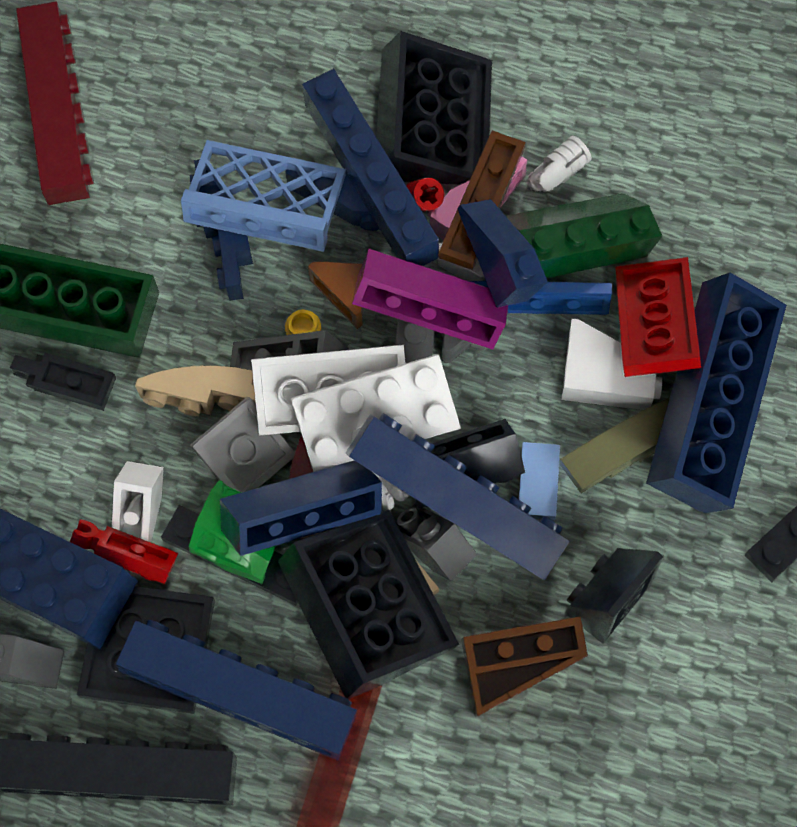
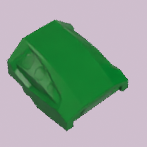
M219 480L211 489L196 521L189 544L190 553L198 555L228 572L262 584L276 546L243 556L238 554L221 531L220 499L242 492L227 486L223 481Z

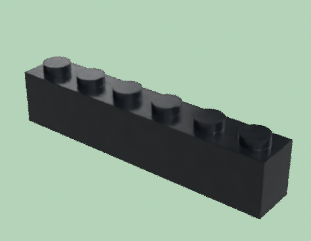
M8 733L7 739H0V792L233 806L237 757L234 752L228 751V746L205 744L204 750L188 749L189 744L171 741L165 742L164 748L149 747V742L145 740L128 739L125 741L124 746L110 745L109 739L100 737H87L86 743H70L71 737L62 735H47L46 741L31 740L32 735L24 733Z

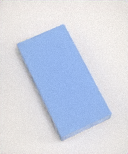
M523 442L521 456L526 473L520 475L519 500L532 508L528 515L534 519H542L545 516L550 520H555L560 445Z

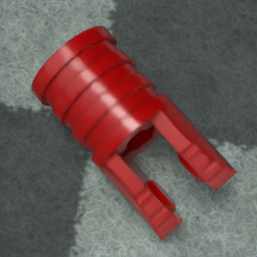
M424 178L406 185L423 213L435 210L443 203L444 189L436 179Z

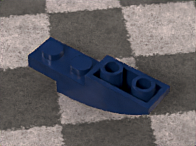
M200 159L194 160L195 171ZM194 174L189 175L190 184L192 182ZM211 181L199 189V192L211 195L220 191L215 181ZM196 225L197 227H204L207 239L212 238L215 257L222 256L223 267L216 268L220 290H227L229 301L244 299L239 266L253 264L247 235Z

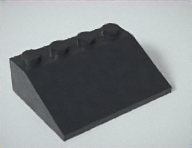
M400 31L382 49L377 139L403 182L433 178L439 181L440 184L461 185L470 181L490 136L491 59L404 31Z
M390 510L293 542L278 560L337 683L347 699L379 687L460 645Z

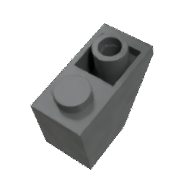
M416 504L402 512L396 522L411 552L433 572L449 581H452L478 555L454 523L425 508L418 509Z

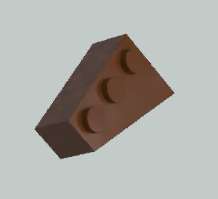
M581 616L463 637L461 643L475 717L587 657L588 653Z

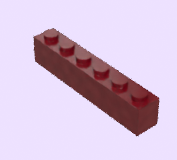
M57 1L16 8L41 191L48 206L90 198L88 185L94 184V178L90 163L85 164L84 154H89V145L86 133H80L79 124L85 123L81 102L76 103L75 94L80 93V85L77 73H71L70 64H76V58L72 43H67L66 35L72 34L68 14H61Z

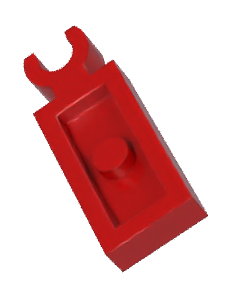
M86 520L79 521L77 529L73 530L70 539L71 543L83 549H92L94 554L124 569L140 574L147 580L158 581L163 584L166 583L178 556V553L115 528L107 526L105 531L100 530L95 524Z

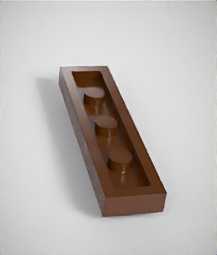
M492 130L459 206L491 199L500 208L525 150L526 142ZM457 209L439 250V259L473 271L478 259Z

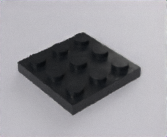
M135 586L102 647L98 649L87 643L77 696L84 699L195 714L196 703L120 673L116 662L135 621L146 624L148 620L158 622L170 629L168 632L170 635L180 639L184 635H190L206 643L204 647L206 649L215 605L214 597Z

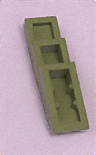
M670 397L622 421L560 459V466L581 494L606 477L612 478L635 462L639 461L641 463L655 453Z

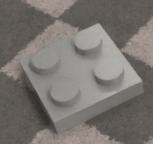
M250 397L242 400L190 445L218 480L223 481L227 486L239 492L259 488L293 459L295 454L280 434L259 436L256 404Z

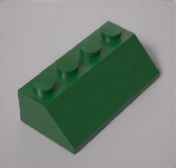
M624 193L506 216L535 249L546 278L645 258L662 237L650 206Z

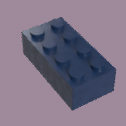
M0 509V600L100 649L138 580L123 567Z

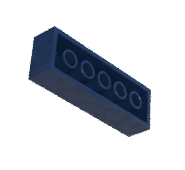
M731 272L702 282L694 310L701 368L677 371L646 481L647 485L703 513L734 508L787 306L785 303Z

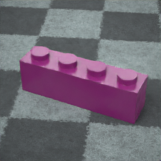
M368 249L359 271L352 301L354 305L492 350L506 325L508 305L496 307L490 289L372 249Z

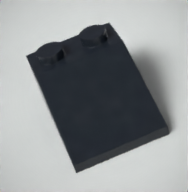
M617 548L610 557L603 554L590 571L595 575L586 586L579 583L567 598V601L571 604L567 616L570 618L581 616L582 627L604 644L649 589L664 556L658 551Z

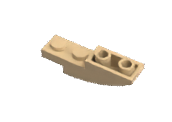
M189 366L173 368L138 378L135 385L140 398H143L146 404L157 408H163L165 404L178 407L180 412L195 417L199 416L200 413L211 415L215 402L221 408L231 411L246 397H250L256 404L253 372L236 367Z

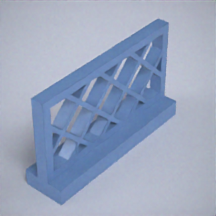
M207 140L189 190H184L181 199L183 220L191 224L324 252L328 240V229L346 171L339 167ZM212 154L228 157L230 163L214 169L210 159ZM252 162L263 165L265 170L250 177L243 168V166ZM288 169L296 171L300 176L284 184L278 173ZM237 170L243 180L226 187L220 177ZM271 177L277 188L262 195L255 184ZM320 177L335 179L332 186L322 191H319L312 182ZM211 181H215L220 188V191L212 195L199 192L201 186ZM306 184L313 195L297 202L290 192ZM247 188L255 196L254 199L248 202L235 200L233 197L234 194ZM284 195L290 206L284 209L270 207L268 202ZM318 202L324 209L323 218L306 215L303 209Z

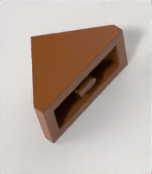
M312 262L308 265L310 281L356 329L360 328L363 325L364 308L352 304L362 264Z

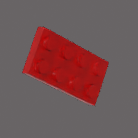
M688 257L615 266L624 376L630 377L701 368Z

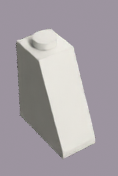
M571 319L561 400L645 410L651 407L653 399H660L662 377H656V373L625 377L621 343L581 320Z

